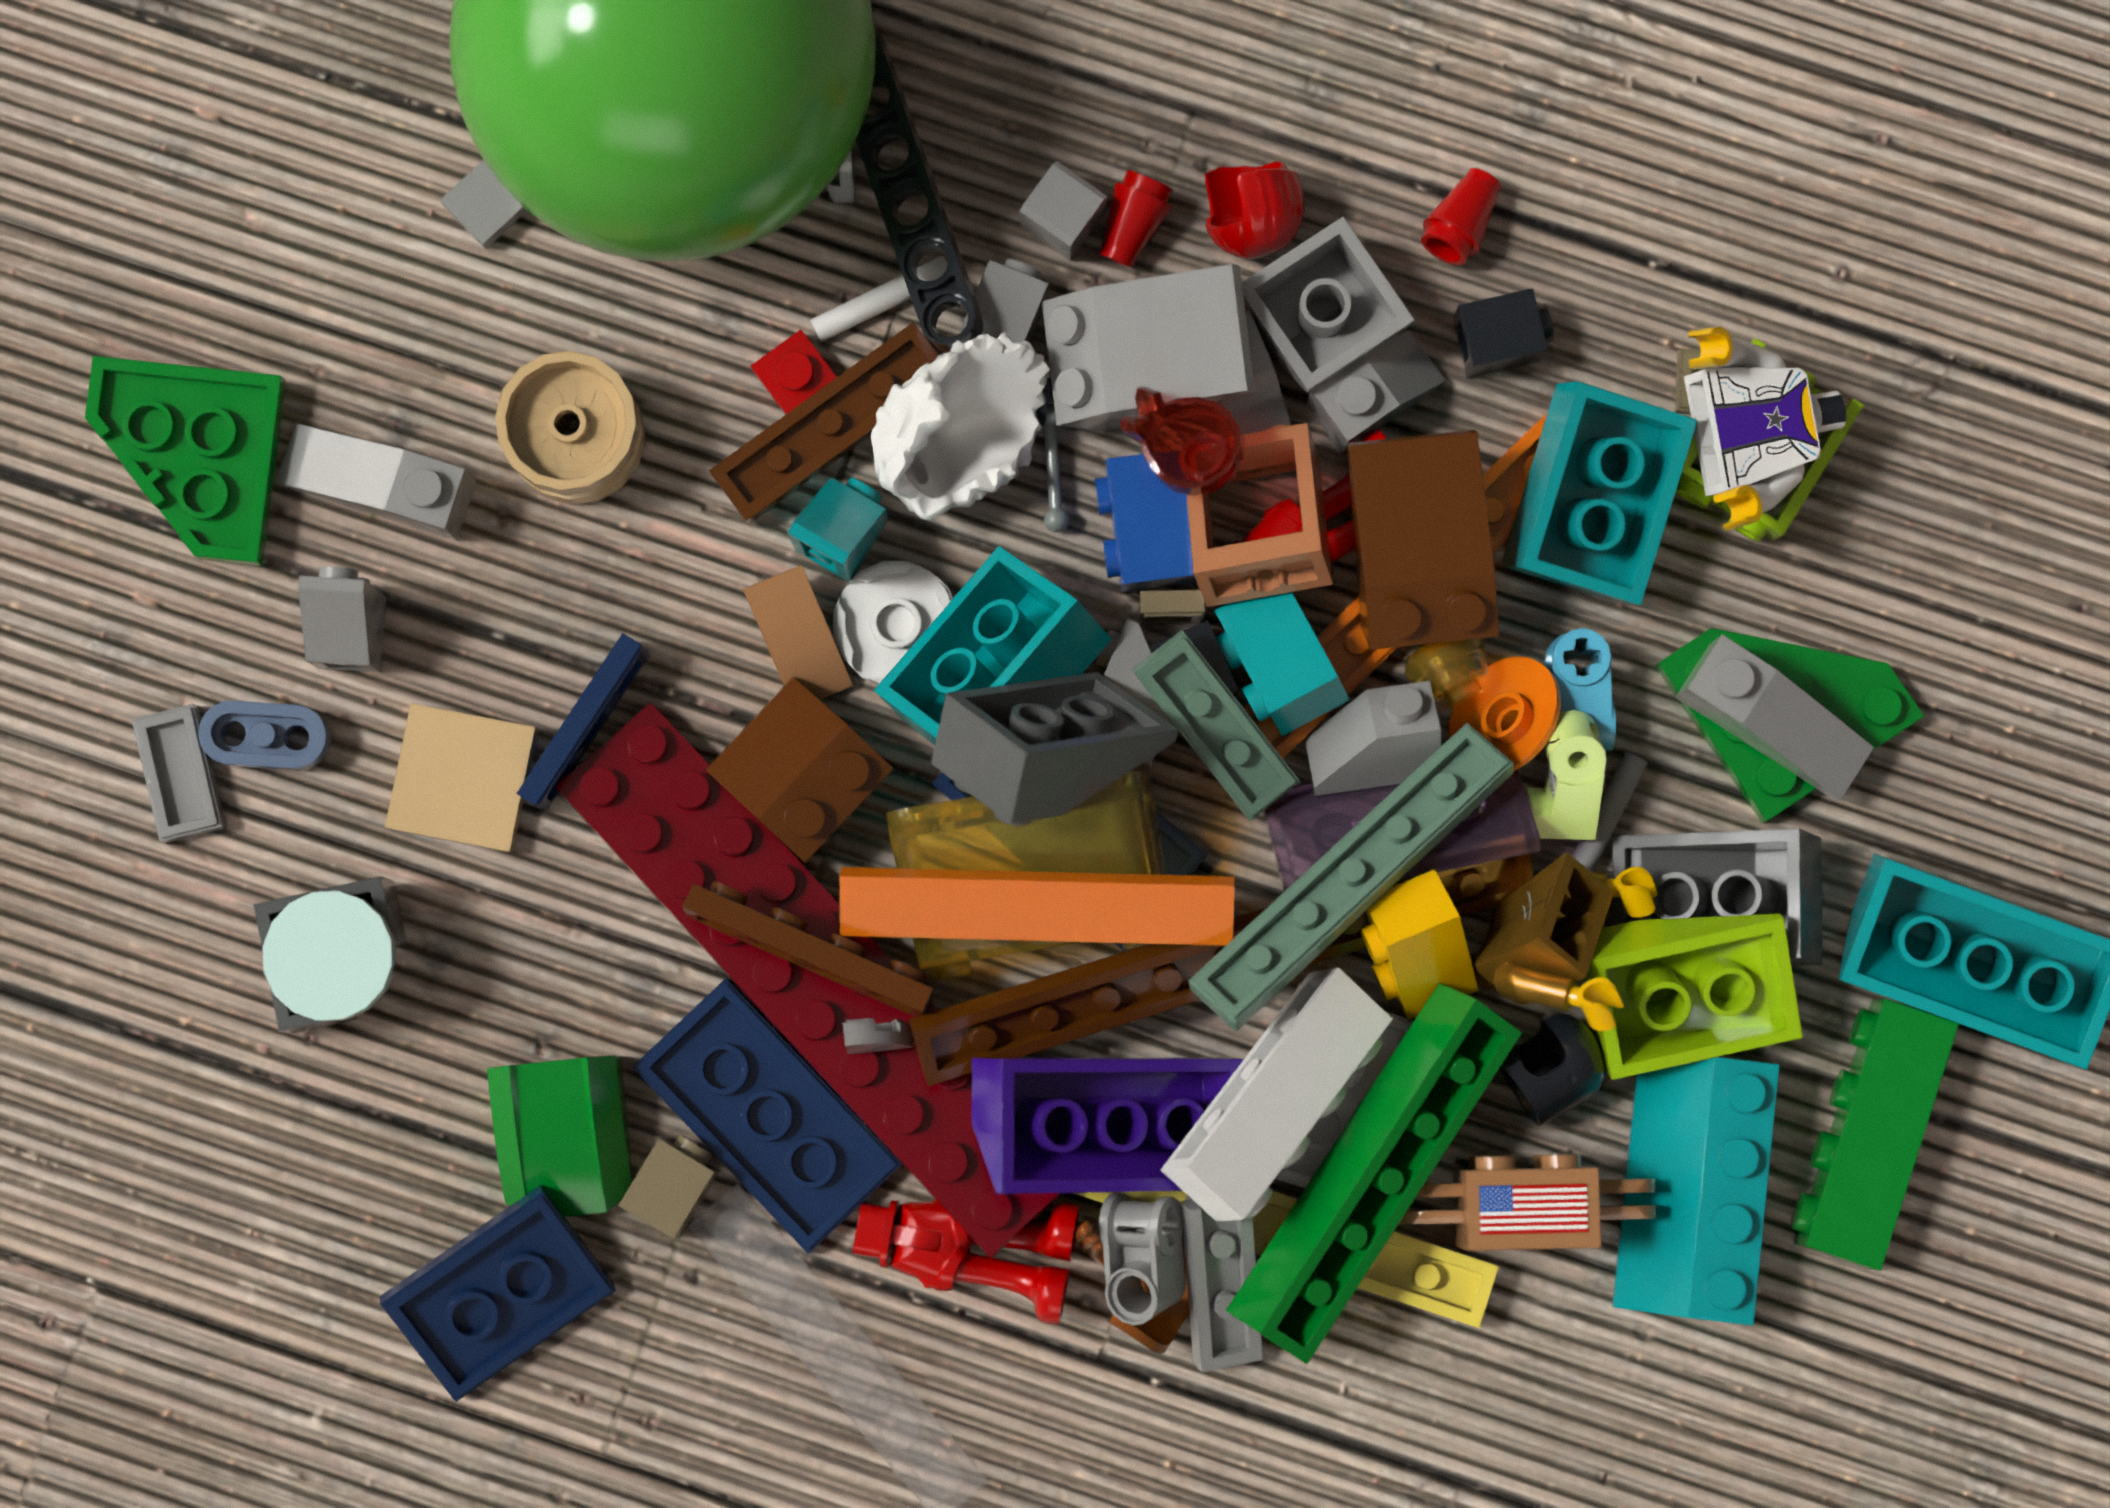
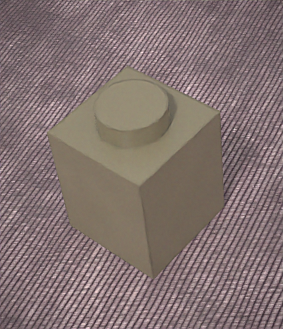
M679 1134L675 1143L666 1138H659L618 1206L670 1238H680L720 1172L707 1164L713 1153L682 1134Z

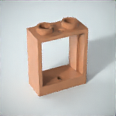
M1308 423L1276 425L1264 431L1233 437L1217 436L1201 443L1182 446L1193 573L1207 607L1333 585L1319 456ZM1297 471L1302 532L1214 548L1208 486Z

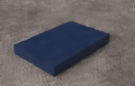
M540 1185L379 1297L380 1305L453 1400L457 1402L614 1293L616 1288L612 1279L542 1185Z

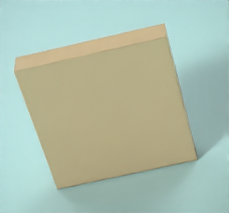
M411 703L385 828L513 853L524 801L516 793L529 775L538 729L533 726Z

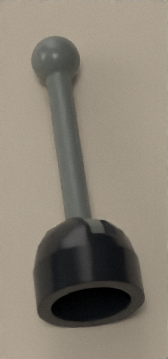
M1046 378L1047 382L1042 390L1046 403L1036 410L1039 423L1044 427L1050 508L1045 514L1044 523L1048 530L1059 533L1068 527L1069 515L1062 509L1051 378Z

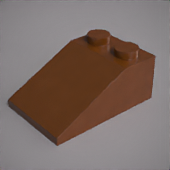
M1476 430L1347 443L1361 629L1370 650L1498 637L1495 570L1478 432Z

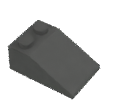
M1098 672L946 693L931 764L952 779L959 790L971 794L991 809L998 820L1009 825L1027 826L1035 820L1062 816L1174 743L1179 729Z
M1800 828L1613 836V879H1616L1617 875L1634 866L1643 867L1651 874L1658 893L1656 897H1653L1655 911L1648 916L1635 918L1628 916L1624 912L1620 897H1613V926L1637 920L1781 914L1784 918L1791 966L1823 965L1821 837Z

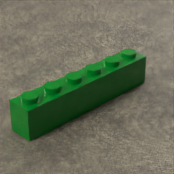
M1438 983L1226 1311L1307 1365L1522 1032L1477 999Z

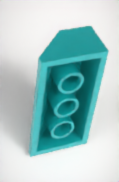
M1874 853L1851 912L1838 979L2087 1070L2110 1011V939Z
M1714 1057L1641 1073L1635 1076L1625 1179H1655V1192L1623 1193L1622 1205H1656V1218L1621 1219L1612 1307L1754 1326L1779 1064Z

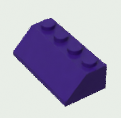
M1211 1057L972 1058V1127L996 1193L1183 1191L1161 1171V1168L1242 1063L1243 1059Z

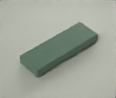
M1182 630L1131 669L1249 821L1300 782Z

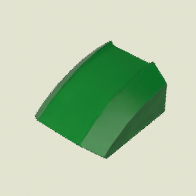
M622 1056L584 1057L487 1068L493 1130L505 1204L511 1206L540 1185H542L565 1217L607 1213L618 1204L633 1182Z

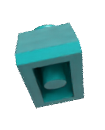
M831 477L795 519L787 532L796 552L843 580L850 582L855 577L889 520L886 508L879 505L883 496L855 478L850 477L847 484L844 485Z

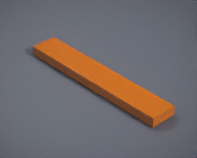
M841 867L839 875L840 936L1226 946L1233 940L1234 876Z

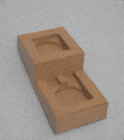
M802 565L743 589L783 685L794 677L820 701L853 688L851 679Z

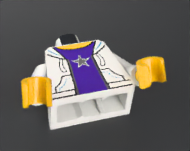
M1719 326L1688 331V338H1696L1701 348L1700 358L1690 359L1689 368L1708 369L1684 376L1691 418L1698 420L1694 435L1705 495H1714L1715 503L1725 501L1731 511V519L1729 523L1723 524L1725 531H1729L1758 521L1762 513L1773 509L1803 480L1804 464L1820 458L1821 449L1818 433L1842 429L1846 423V408L1844 400L1838 391L1810 395L1807 374L1803 368H1786L1785 362L1780 355L1741 338L1730 337L1727 330Z

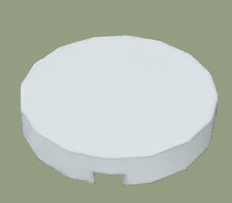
M882 561L859 571L842 591L833 611L834 638L844 661L862 679L879 685L953 599L949 588L931 571L909 561Z

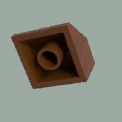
M792 677L705 770L803 862H806L894 768L798 680Z

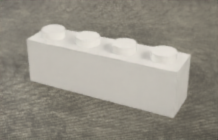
M1339 967L1310 972L1161 1168V1171L1215 1221L1244 1220L1253 1217L1269 1201L1272 1195V1189L1269 1186L1281 1169L1294 1164L1308 1148L1310 1140L1307 1134L1318 1119L1331 1114L1343 1101L1347 1092L1343 1086L1355 1069H1360L1367 1065L1380 1051L1383 1045V1040L1380 1036L1393 1018Z

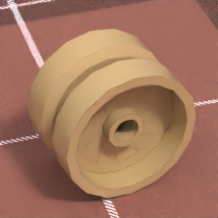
M574 351L543 354L520 367L502 389L495 414L498 444L522 480L545 498L571 505L600 501L621 489L639 467L646 442L642 412L619 373L597 357ZM579 419L580 426L575 433L571 435L560 433L562 428L570 429L571 420Z

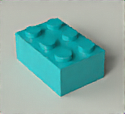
M1579 381L1557 383L1501 566L1613 602L1641 605L1698 420Z
M998 546L873 691L914 731L935 746L946 693L1083 674L1112 638L1077 599Z

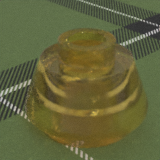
M1484 638L1426 644L1406 658L1404 675L1411 683L1430 681L1434 701L1445 699L1448 707L1463 703L1483 691L1479 680L1488 674Z

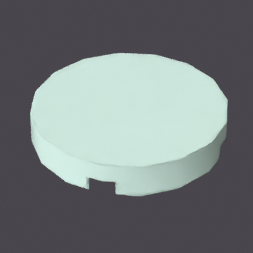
M340 891L312 892L290 902L272 921L263 944L264 974L274 995L292 1012L316 1021L348 1020L369 1010L387 991L393 976L394 957H396L395 939L385 917L366 900Z

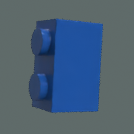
M1182 449L1106 459V477L1095 478V489L1099 516L1111 514L1114 539L1103 540L1107 578L1119 577L1121 593L1196 584L1197 581L1193 573Z

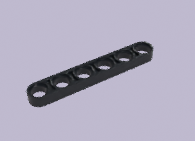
M874 26L876 36L875 75L872 88L879 86L888 89L889 101L886 107L878 114L865 116L856 143L921 329L935 347L947 353L950 352L952 345L957 340L966 342L976 338L978 335H982L984 328L983 317L883 37ZM894 141H902L908 144L909 153L903 165L893 170H885L879 167V153L885 145ZM912 196L926 198L928 200V210L920 222L909 226L898 222V209L904 200ZM929 252H944L948 258V265L944 274L933 281L920 280L917 277V266L921 258ZM952 307L965 309L968 321L960 334L949 338L938 335L936 324L942 312Z

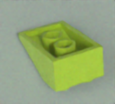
M1781 914L1637 920L1602 928L1586 978L1583 981L1586 983L1591 979L1600 977L1610 980L1616 987L1624 1004L1623 1008L1606 1006L1611 1011L1616 1022L1613 1029L1598 1031L1592 1028L1593 1035L1602 1049L1606 1070L1612 1080L1803 1038L1784 918Z

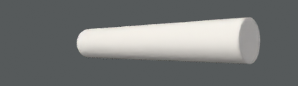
M942 255L917 267V277L923 281H933L941 277L948 265L944 256ZM901 275L810 321L820 342H823L911 299L904 277Z

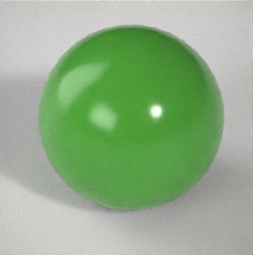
M453 0L449 48L451 74L460 112L476 149L501 185L527 211L569 239L603 253L642 261L676 262L717 256L750 245L782 228L810 206L834 179L853 148L866 116L875 75L876 36L870 0Z

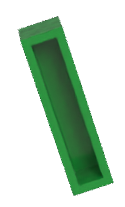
M1888 999L1873 1000L1868 1010L1861 1008L1858 1011L1849 1036V1044L1856 1046L1849 1071L1841 1069L1838 1073L1830 1095V1105L1837 1108L1830 1132L1824 1130L1820 1132L1812 1151L1810 1166L1818 1170L1810 1194L1802 1192L1793 1210L1790 1226L1791 1229L1798 1231L1794 1242L1795 1245L1866 1269L1881 1271L1959 1023Z

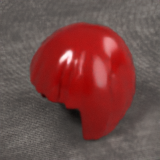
M1275 161L1264 166H1220L1215 170L1205 173L1206 190L1210 206V217L1205 220V226L1213 242L1222 250L1241 259H1256L1280 251L1295 238L1305 213L1304 190L1299 175L1295 171L1289 170L1283 162Z

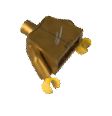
M1568 852L1560 856L1502 900L1495 908L1480 951L1473 954L1470 958L1477 984L1487 989L1495 987L1501 996L1522 1005L1535 1003L1568 1011L1571 1005L1581 1007L1589 1025L1594 1030L1608 1031L1613 1029L1616 1022L1611 1011L1606 1006L1624 1007L1613 983L1603 977L1591 979L1581 987H1577L1576 982L1586 978L1612 897H1620L1624 912L1630 917H1644L1655 911L1653 897H1656L1658 893L1651 874L1643 867L1634 866L1622 871L1617 875L1616 879L1608 878L1607 872L1589 871Z

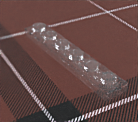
M740 1183L736 1184L688 1225L925 1508H958L989 1481L983 1471Z

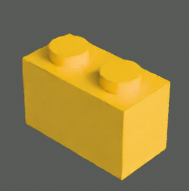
M1435 869L1391 887L1366 910L1370 925L1361 928L1360 931L1366 948L1375 964L1371 966L1372 973L1384 1000L1387 1002L1396 998L1407 1020L1418 1016L1438 983L1466 995L1479 991L1460 916Z

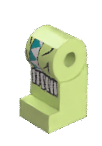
M1576 710L1563 711L1559 715L1552 736L1544 746L1548 758L1544 788L1527 787L1524 812L1532 838L1596 840L1605 777V748L1599 739L1598 726L1591 716Z

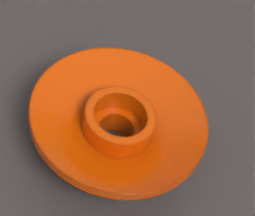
M1509 657L1492 663L1475 675L1459 695L1450 718L1449 739L1468 723L1514 763V771L1521 768L1543 749L1557 725L1561 710V692L1555 676L1542 663L1528 657Z

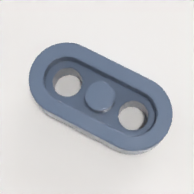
M223 701L212 706L204 714L198 730L199 741L205 753L219 763L234 767L294 771L307 770L316 766L324 759L331 742L329 727L321 715L305 706L292 704ZM234 724H242L246 731L244 741L237 746H230L226 740L227 730ZM305 728L309 733L308 744L301 750H293L289 745L291 733L295 729Z

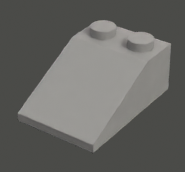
M1228 264L1094 286L1042 301L1057 426L1107 431L1255 392L1239 265Z

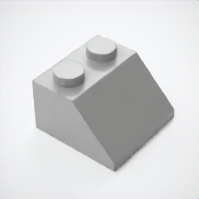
M1344 217L1330 224L1242 282L1245 311H1251L1268 353L1307 393L1408 328L1415 321Z

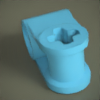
M1584 628L1571 630L1566 634L1560 635L1550 643L1544 658L1545 667L1553 673L1559 684L1561 692L1560 713L1576 710L1591 716L1598 726L1599 739L1605 751H1612L1615 744L1616 715L1612 696L1611 653L1609 645L1600 634L1593 630ZM1576 643H1578L1579 652L1581 654H1590L1591 665L1581 668L1579 675L1576 673L1575 665L1565 664L1563 659L1564 653L1573 650Z

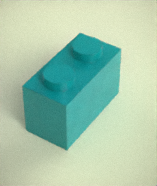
M1292 592L1228 603L1214 610L1225 632L1215 636L1232 671L1244 665L1252 683L1243 687L1242 690L1259 722L1271 717L1280 734L1284 736L1350 700Z

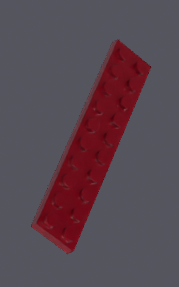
M650 702L556 786L558 793L982 1251L992 1259L1061 1193H996L972 1127V1073L928 1086L922 1074L911 1026L912 1048L847 1054L843 1023H846V1020L874 1019L876 1024L899 1019L910 1025L909 1019L914 1018L913 1016L686 916L682 906L693 883L709 890L713 882H718L745 894L748 897L745 906L769 916L772 908H778L801 918L808 923L804 932L828 942L831 934L840 935V904L762 822L705 770L709 764ZM843 936L867 949L864 956L865 959L888 968L891 962L890 957L871 937ZM931 1003V1006L927 1013L936 1011L938 1009L933 1005V1003Z

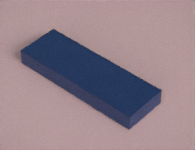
M624 633L621 634L516 793L517 795L542 811L549 809L559 794L556 786L574 771L648 659V652L640 643Z

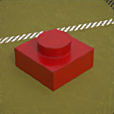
M802 329L750 366L753 373L785 415L837 378Z

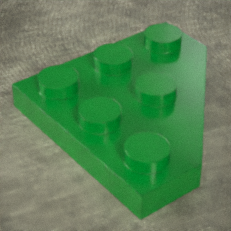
M93 356L85 419L117 456L126 471L153 505L159 509L175 529L191 553L200 560L263 566L286 380L281 375Z
M1714 628L1708 629L1655 665L1676 696L1708 645L1721 635H1724L1780 671L1870 743L1874 749L1924 717L1888 663ZM1678 700L1762 823L1767 822L1816 789Z

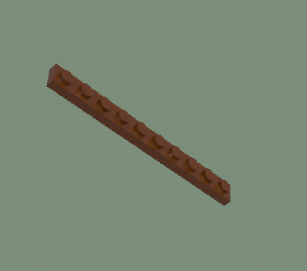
M1519 828L1423 857L1393 886L1435 869L1460 917L1498 906L1502 900L1534 877L1528 839ZM1267 907L1234 917L1233 939ZM1366 911L1309 965L1366 948L1360 931L1361 928L1370 925ZM1147 944L911 1018L909 1022L922 1074L928 1086L972 1073V1058H1019L1199 1001L1201 999L1190 990L1188 981L1225 946Z

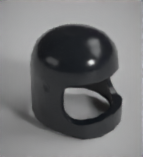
M1554 1013L1540 1018L1538 1033L1521 1045L1513 1047L1500 1066L1499 1071L1511 1087L1527 1115L1534 1124L1540 1127L1595 1095L1603 1085L1606 1076V1064L1597 1039L1582 1021L1570 1014Z

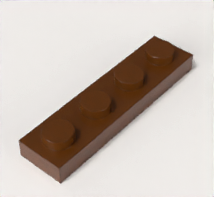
M912 322L710 469L711 476L749 525L870 437L872 429L877 422L876 412L879 407L884 405L894 384L902 386L903 383L912 378L921 366L927 362L930 364L934 362L938 354L915 323Z
M713 882L710 889L707 890L693 883L682 906L688 918L913 1017L927 1014L934 999L933 988L924 985L927 975L920 970L896 960H891L888 968L865 959L864 956L867 949L848 938L831 934L829 941L826 942L804 932L808 923L791 913L778 908H772L769 916L746 907L748 897L727 885Z

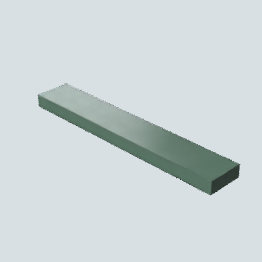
M1466 723L1188 981L1190 990L1237 1032L1514 773V763Z

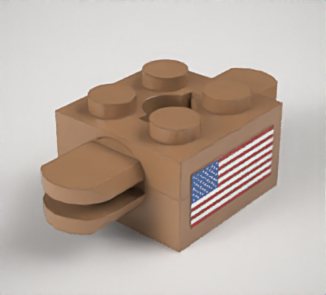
M1580 1154L1533 1155V1168H1515V1156H1468L1469 1169H1453V1183H1426L1416 1196V1198L1454 1197V1209L1407 1210L1399 1224L1454 1223L1455 1247L1468 1251L1601 1248L1600 1220L1656 1218V1205H1600L1599 1194L1655 1192V1179L1599 1180L1598 1168L1581 1167Z

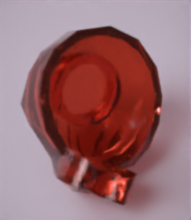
M1145 386L1137 388L1135 402L1139 415L1137 417L1125 415L1120 420L1121 429L1141 444L1144 457L1160 482L1174 492L1198 496L1215 492L1234 479L1244 462L1245 439L1229 410L1216 401L1201 397L1177 398L1164 403L1160 392Z

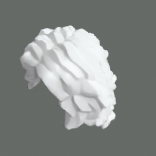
M1007 332L1001 333L998 338L988 334L978 335L976 338L966 342L957 340L952 345L950 352L938 355L931 364L927 362L921 366L912 378L903 383L902 386L894 384L884 405L879 407L876 412L877 422L871 432L874 469L882 488L899 497L909 511L915 512L921 519L930 521L952 507H970L976 500L983 499L987 492H995L1000 486L1007 485L1011 479L1019 474V467L1030 464L1032 460L1031 447L1034 443L1036 432L1041 429L1036 410L1046 403L1042 390L1047 382L1045 375L1050 370L1044 362V356L1036 353L1030 342L1026 340L1022 342L1013 341Z

